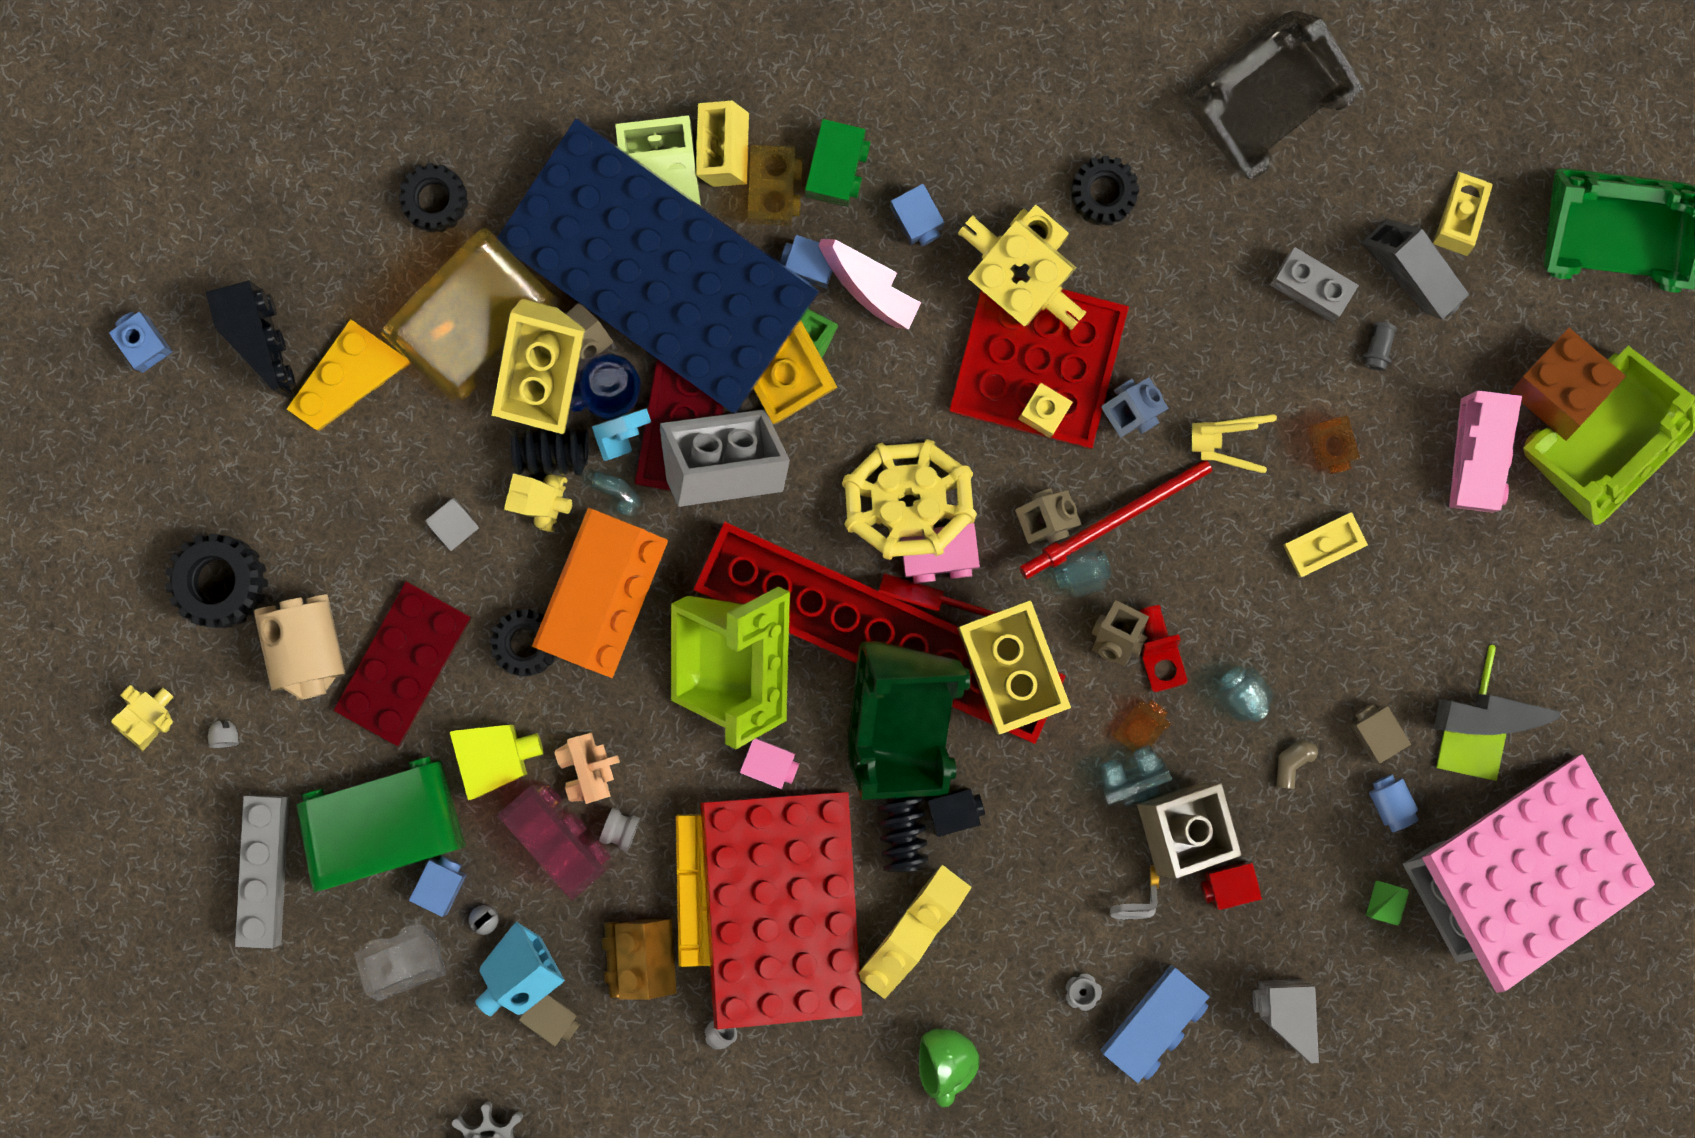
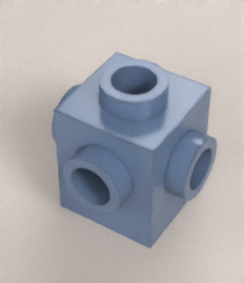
M1150 378L1138 384L1133 379L1127 381L1114 390L1117 395L1115 398L1101 406L1120 438L1135 429H1138L1140 434H1143L1159 424L1157 416L1169 409L1162 398L1161 392L1154 386Z

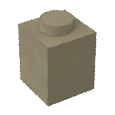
M1371 704L1357 712L1355 716L1358 720L1350 725L1373 763L1380 764L1411 745L1388 706L1377 708L1375 704Z
M550 992L527 1010L519 1019L520 1022L553 1046H556L561 1039L568 1043L581 1025L575 1020L580 1011L554 992Z

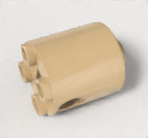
M328 594L307 598V604L304 605L302 598H295L279 602L280 610H276V606L253 610L271 691L284 689L296 696L297 700L308 699L327 694L326 690L334 679L345 675Z

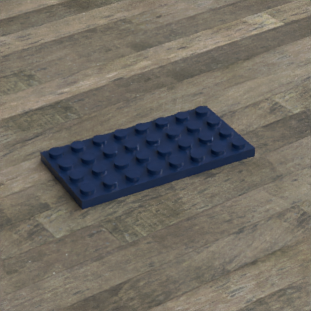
M575 118L495 240L497 244L734 414L738 412L820 293L814 286L577 118Z

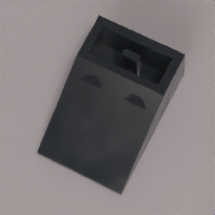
M250 280L206 292L215 329L272 390L287 398L293 397L290 387L296 386L295 377L291 366L284 365L281 352L286 351V344L281 330H275L271 316L277 315L272 295H266L263 288L258 287Z

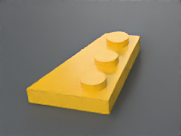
M350 319L290 403L287 410L315 430L320 431L412 362Z

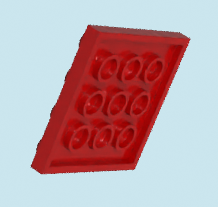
M1015 277L1017 281L1023 280V278ZM1062 289V293L1087 312L1081 320H1078L1067 311L1069 315L1078 321L1077 325L1070 330L1068 326L1048 309L1044 311L1041 309L1034 319L1024 327L981 290L949 413L1091 450L1095 441L1103 410L1101 406L1105 402L1129 306ZM1040 383L1073 402L1051 438L1019 420Z

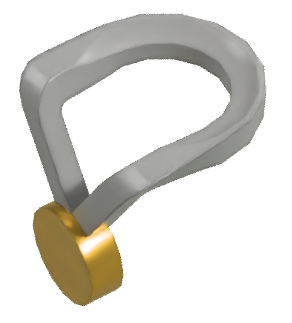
M1150 865V904H1120L1112 906L1110 908V916L1112 918L1125 920L1145 919L1154 916L1158 903L1157 889H1159V876L1156 874L1154 865Z

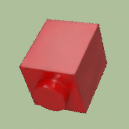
M1249 861L1206 871L1207 881L1201 882L1206 903L1213 902V906L1217 910L1262 900L1254 866Z

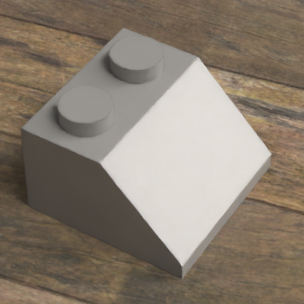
M1304 979L1258 981L1259 990H1253L1254 1012L1259 1013L1260 1018L1310 1063H1319L1315 986Z

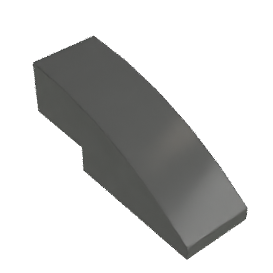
M1478 694L1475 707L1453 701L1440 700L1433 729L1474 735L1516 733L1556 721L1560 718L1561 712L1497 696Z

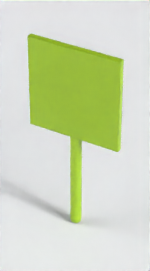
M1489 645L1479 690V694L1482 695L1487 693L1496 650L1494 645ZM1443 731L1436 768L1497 781L1506 734L1474 735Z

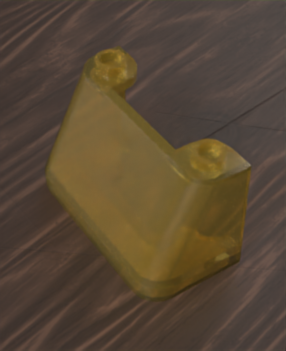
M483 228L472 236L388 321L381 334L448 399L454 402L459 398L462 401L477 386L473 382L477 376L476 372L505 343L510 312L521 299L554 307L551 302L556 297L487 228Z

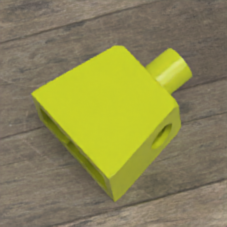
M514 725L450 732L468 800L479 798L527 775L524 760L543 755V748L538 733L517 738Z

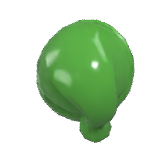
M935 1028L926 1032L921 1037L919 1049L920 1078L925 1092L931 1098H935L936 1103L940 1107H949L954 1102L955 1095L965 1090L975 1078L980 1059L977 1048L967 1036L954 1030Z

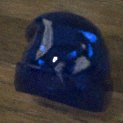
M606 353L593 357L582 368L579 379L574 384L570 410L581 412L586 407L596 416L605 419H616L624 416L634 408L639 397L641 380L636 368L628 359L621 355Z

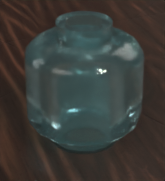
M1091 544L1066 557L1067 561L1060 564V567L1054 568L1059 588H1067L1068 592L1074 597H1082L1102 591L1107 585V579L1112 578L1111 567L1105 551H1098Z
M1238 666L1228 671L1220 679L1219 700L1236 721L1252 720V722H1257L1269 713V705L1272 702L1274 693L1255 668Z

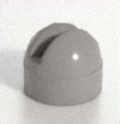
M225 720L224 728L221 721H216L210 726L208 731V747L224 748L239 744L236 726L230 721Z
M479 905L469 915L470 928L480 935L490 934L499 924L498 912L490 905ZM489 912L492 918L483 923L478 929L474 923L485 913Z
M714 1020L705 1028V1041L713 1049H724L737 1039L736 1028L717 1030L714 1028Z

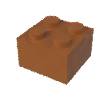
M1568 328L1520 379L1510 393L1522 396L1521 403L1567 441L1620 384L1626 375L1571 328Z

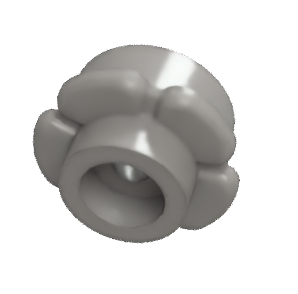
M1080 974L1079 977L1074 976L1070 978L1065 987L1067 991L1065 997L1068 1004L1073 1008L1079 1007L1082 1011L1094 1008L1102 995L1101 986L1096 984L1095 978L1089 974ZM1081 989H1086L1087 991L1084 996L1079 993Z

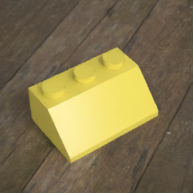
M521 299L510 312L492 416L564 434L585 329L556 307Z

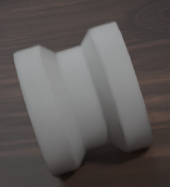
M612 807L599 842L606 845L614 843L619 846L620 850L628 852L641 818L634 815L631 817L623 816L620 810Z

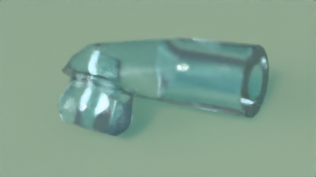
M601 471L595 473L592 479V488L621 499L617 505V511L630 517L635 516L637 507H641L640 496L623 479Z

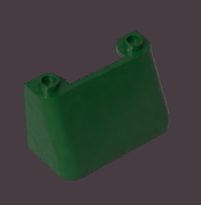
M878 641L860 643L847 743L848 760L861 800L949 794L950 781L956 778L954 757H949L946 749L953 698H962L964 690H969L970 687L969 669L963 667L960 660Z

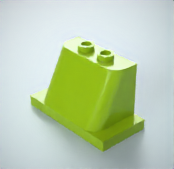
M777 587L746 604L686 596L671 604V701L724 727L725 744L734 749L740 748L787 721L790 592L781 587Z

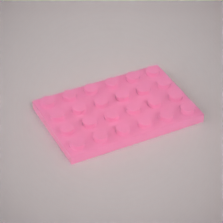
M1583 754L1566 761L1422 857L1496 993L1505 992L1655 885Z

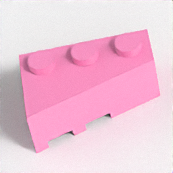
M1475 391L1461 398L1449 508L1494 513L1501 511L1502 505H1506L1509 494V485L1506 481L1508 470L1512 463V448L1522 396Z

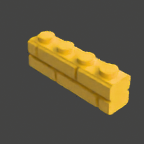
M701 814L676 815L679 966H710Z

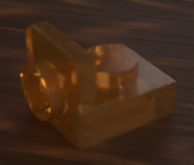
M1150 700L1148 704L1138 701L1112 736L1142 759L1162 732L1170 727L1171 723L1165 719L1168 712L1153 700Z

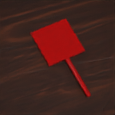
M887 573L883 574L878 591L880 594L938 612L941 603L985 617L998 613L943 596L944 591L919 583L914 584L913 581Z

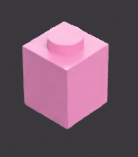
M756 738L751 743L740 773L782 789L784 782L792 784L800 763L793 761L796 753Z

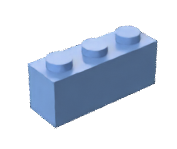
M1170 965L1100 1051L1135 1082L1139 1083L1142 1078L1148 1080L1160 1067L1161 1063L1158 1059L1165 1050H1174L1182 1041L1185 1035L1182 1030L1189 1021L1192 1020L1195 1023L1205 1013L1209 1006L1205 1002L1210 996L1173 965Z

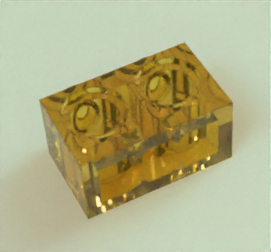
M751 145L748 224L793 226V216L800 217L801 195L794 194V181L802 180V158H796L795 147ZM780 160L784 162L787 166L786 171L780 176L770 175L766 171V167L771 161ZM777 196L784 200L785 206L780 212L772 213L764 207L766 200Z

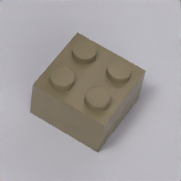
M1200 782L1137 804L1157 876L1177 879L1241 856L1222 783Z

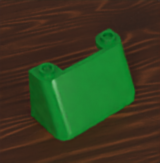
M1556 169L1552 187L1544 268L1547 272H1550L1551 276L1559 279H1571L1572 275L1579 274L1581 268L1651 276L1654 281L1660 283V289L1668 292L1678 293L1681 292L1682 288L1694 290L1695 185L1677 181L1577 169Z
M429 756L409 762L410 770L327 795L324 794L323 789L301 795L303 802L296 804L309 878L314 893L466 847L441 761L432 763Z

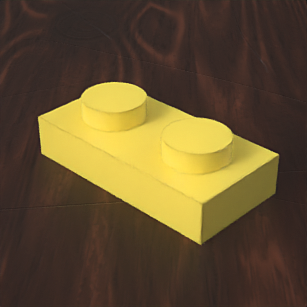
M1351 512L1285 543L1283 546L1298 577L1301 578L1368 546Z

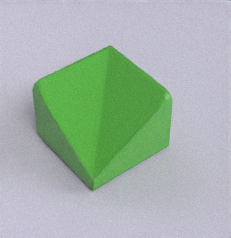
M1376 881L1365 916L1398 926L1401 922L1409 894L1408 890Z

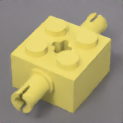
M974 215L965 224L977 234H974L966 226L959 230L958 235L966 239L983 254L981 257L983 260L968 279L1024 327L1034 319L1041 309L1043 311L1048 309L1068 326L1070 330L1077 325L1078 321L1069 315L1067 311L1078 320H1081L1087 313L1061 292L1063 289L1061 287L1062 284L1077 267L1022 220H1016L1003 236L1000 235L998 237L981 224ZM1027 264L1030 267L1027 271L1028 276L1031 277L1030 280L1023 279L1017 281L1015 278L1017 271L1014 267L1016 265L1021 267Z

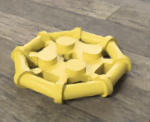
M926 439L922 443L896 445L879 443L875 445V450L851 474H847L843 478L842 486L845 488L847 519L844 525L848 532H855L880 551L885 559L891 560L896 556L934 554L937 557L944 554L943 549L968 524L974 523L977 513L973 509L971 488L973 472L969 466L961 465L935 446L933 440ZM919 458L918 464L895 466L893 459ZM930 461L949 473V475L941 479L937 476L936 471L929 467ZM882 464L884 470L878 475V480L874 484L865 481ZM957 488L958 505L947 504L946 492ZM860 495L872 497V510L861 512ZM906 495H913L919 499L915 500L911 507H906L904 501H899ZM944 518L951 520L938 534L933 531L934 524L939 519L940 521ZM875 523L881 526L882 523L888 528L890 534L886 538L871 526ZM902 537H924L922 540L900 541Z

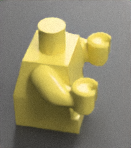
M513 474L504 510L534 517V525L537 528L547 532H554L553 524L557 523L558 512L569 514L572 509V500L562 497L566 489L563 484L567 483V478L551 474L547 475L543 481Z
M129 685L120 694L127 703V706L111 720V723L116 730L143 752L158 735L159 731L162 733L169 731L173 721L168 710L164 707L172 700L173 696L162 687L152 698L148 693L139 692Z

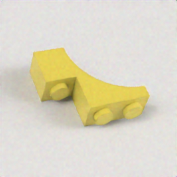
M941 865L923 886L888 936L862 966L858 973L860 980L872 991L886 999L920 961L936 934L954 916L972 887L944 865Z

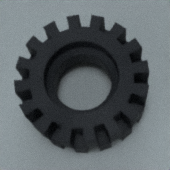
M1102 156V159L1095 157L1090 159L1089 163H1084L1078 173H1076L1071 186V200L1075 204L1074 209L1076 212L1081 213L1083 219L1087 222L1090 220L1094 222V225L1099 226L1101 224L1113 225L1114 222L1122 221L1136 204L1139 193V186L1136 183L1138 178L1136 173H1131L1132 167L1128 163L1126 165L1120 163L1122 159L1116 157L1115 160L1109 159V156ZM1099 178L1113 180L1119 190L1118 198L1108 205L1097 203L1090 191L1091 185L1095 180Z
M526 609L509 612L510 614L499 619L500 622L492 630L494 632L492 638H490L492 656L496 658V663L510 674L534 676L535 674L542 673L549 665H552L555 661V656L538 649L530 657H519L512 650L511 639L515 632L524 628L531 629L537 634L544 615Z

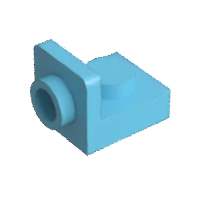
M647 408L592 426L604 461L632 451L628 438L639 435L637 427L651 423Z

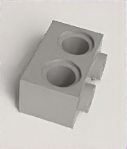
M1296 247L1287 255L1270 283V286L1332 323L1341 316L1359 286Z

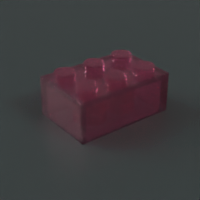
M537 783L527 788L497 816L570 900L573 901L612 867L607 861L612 856L598 840L591 843L583 833L587 829L585 824L574 812L567 815L559 806L563 801L562 798L549 784L542 787L540 783Z

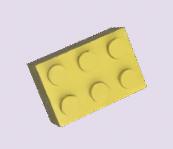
M1031 600L957 628L997 734L1000 735L1071 708Z

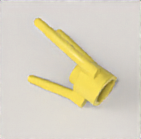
M1272 414L1220 422L1192 423V452H1201V460H1214L1250 471L1266 473L1267 468L1265 466L1214 451L1215 449H1222V433L1255 430L1258 428V424L1276 421L1277 416Z

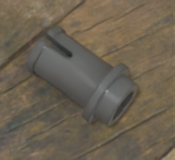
M1374 322L1368 352L1363 353L1362 356L1365 360V367L1376 371H1386L1387 365H1391L1392 360L1389 358L1394 335L1397 331L1396 326L1384 322Z

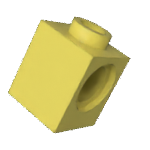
M1037 205L1029 212L1023 208L1010 223V226H1012L1016 220H1022L1029 227L1032 225L1041 226L1046 232L1044 240L1056 250L1069 235L1063 227Z
M1040 383L1019 420L1051 438L1073 402Z

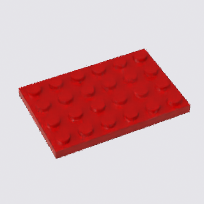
M833 792L700 802L714 1028L720 1030L862 1016L860 975L858 974L860 968L849 793Z

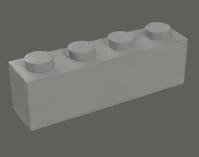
M247 795L243 797L235 947L273 949L281 945L290 796Z

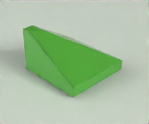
M808 309L801 321L822 358L838 328V324Z

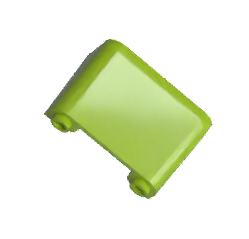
M1629 345L1620 354L1615 353L1608 359L1626 377L1567 441L1550 428L1542 431L1537 429L1527 438L1525 447H1523L1525 456L1594 525H1599L1609 518L1695 432V396Z

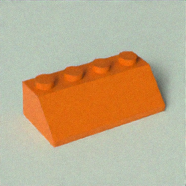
M588 508L532 647L613 678L668 540Z

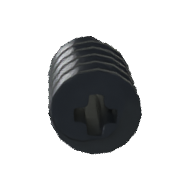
M513 427L511 434V461L517 474L523 473L526 464L531 474H537L542 464L546 475H551L556 465L561 475H567L571 465L576 476L582 475L585 466L588 464V429H585L582 439L578 440L574 429H570L567 439H563L562 435L554 432L552 439H548L545 429H540L537 438H533L530 427H526L522 438H518L516 429Z
M923 796L885 798L887 803L877 807L878 812L888 814L889 817L880 821L879 826L890 829V832L881 836L880 841L891 844V848L882 851L881 854L884 857L891 858L893 862L883 866V871L892 873L925 870L926 868L919 867V865L928 861L929 856L917 850L925 847L927 840L916 837V835L925 831L926 825L915 822L916 819L924 816L925 812L913 806L923 801Z

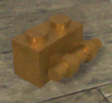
M643 919L624 923H604L605 937L602 938V950H606L607 971H604V982L608 983L609 998L649 1000L677 994L672 919Z

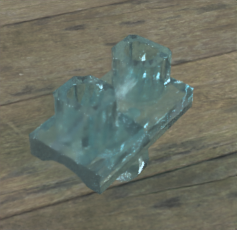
M1145 746L1133 753L1138 767L1124 772L1119 759H1113L1100 765L1103 781H1100V785L1109 805L1121 800L1124 801L1126 807L1138 802H1146L1148 798L1160 794L1159 785L1172 780L1162 758H1158L1151 746Z

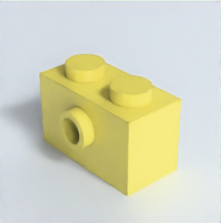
M733 100L698 103L696 176L712 187L747 184L749 113Z

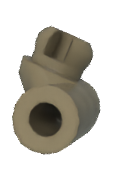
M1306 740L1296 741L1281 752L1278 757L1276 787L1295 789L1296 769L1308 761L1313 762L1318 756V749L1314 743Z

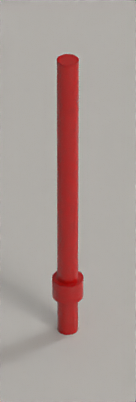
M1207 460L1199 462L1059 544L1054 542L1043 548L1042 554L1019 567L1022 576L1027 580L1049 566L1055 568L1067 561L1066 557L1210 474L1212 472L1210 463Z

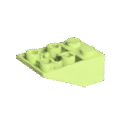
M689 116L615 124L619 148L701 206L698 176H696L692 125Z

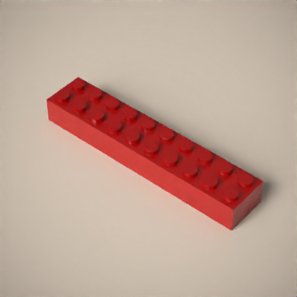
M724 521L694 587L696 592L714 600L746 604L777 587H781L790 592L789 634L857 664L860 643L866 641L883 642L960 660L963 667L969 669L970 687L969 690H964L962 698H953L952 707L994 726L957 626L893 597L880 594L869 586ZM1058 672L1061 682L1063 684L1066 675H1063ZM1047 717L1010 730L1008 733L1036 744Z

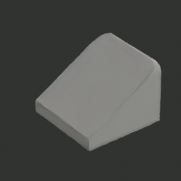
M452 498L425 520L427 525L450 551L480 528L455 498Z

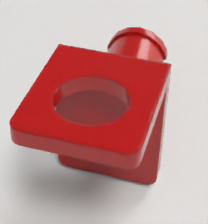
M1160 605L1141 609L1139 612L1149 616L1144 628L1148 639L1147 643L1143 644L1141 656L1152 692L1157 693L1187 684L1188 679L1178 650L1181 641L1180 635L1169 636ZM1167 660L1173 663L1176 668L1175 677L1169 681L1160 680L1155 674V666L1158 662Z

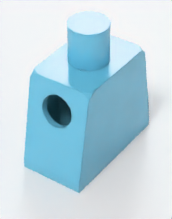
M515 922L481 965L480 973L488 988L475 1002L479 1009L488 1016H492L501 1006L520 1015L524 1014L561 985L565 980L542 938L518 922Z

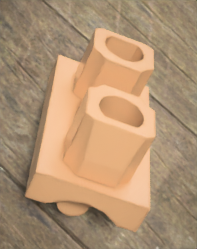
M592 732L567 739V744L555 750L557 763L561 769L574 765L578 776L577 780L567 782L565 786L570 802L585 800V803L588 804L611 796L607 785L608 781L614 780L610 765L620 763L618 755L607 758L604 745H595Z

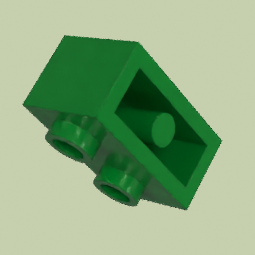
M822 119L805 188L806 197L845 207L849 206L851 197L858 198L862 177L856 176L859 162H867L871 141L865 140L866 129Z

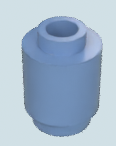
M1390 774L1372 783L1375 789L1370 791L1369 795L1383 824L1388 825L1391 832L1402 830L1419 821L1416 815L1418 808L1403 778L1395 779L1393 774Z

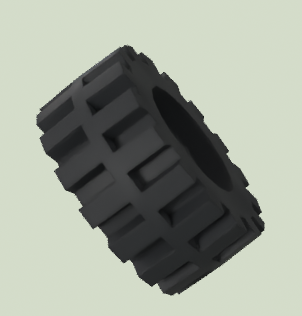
M427 163L425 167H421V165L415 167L416 171L412 174L409 172L405 176L407 178L405 183L402 182L400 186L401 194H399V201L403 213L416 227L427 232H444L449 227H455L458 220L464 217L465 208L468 206V194L462 180L454 171L441 164L437 166L433 163ZM430 184L444 186L449 194L448 204L442 211L437 213H428L419 204L420 192Z

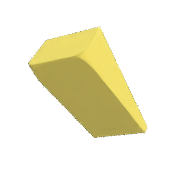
M1461 172L1457 173L1434 238V245L1468 256L1476 244L1492 189V183ZM1466 185L1474 186L1479 191L1480 198L1461 192V188Z

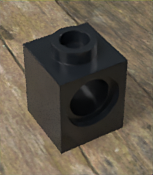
M971 788L927 799L937 837L980 826L979 817L985 815L980 794L973 795Z

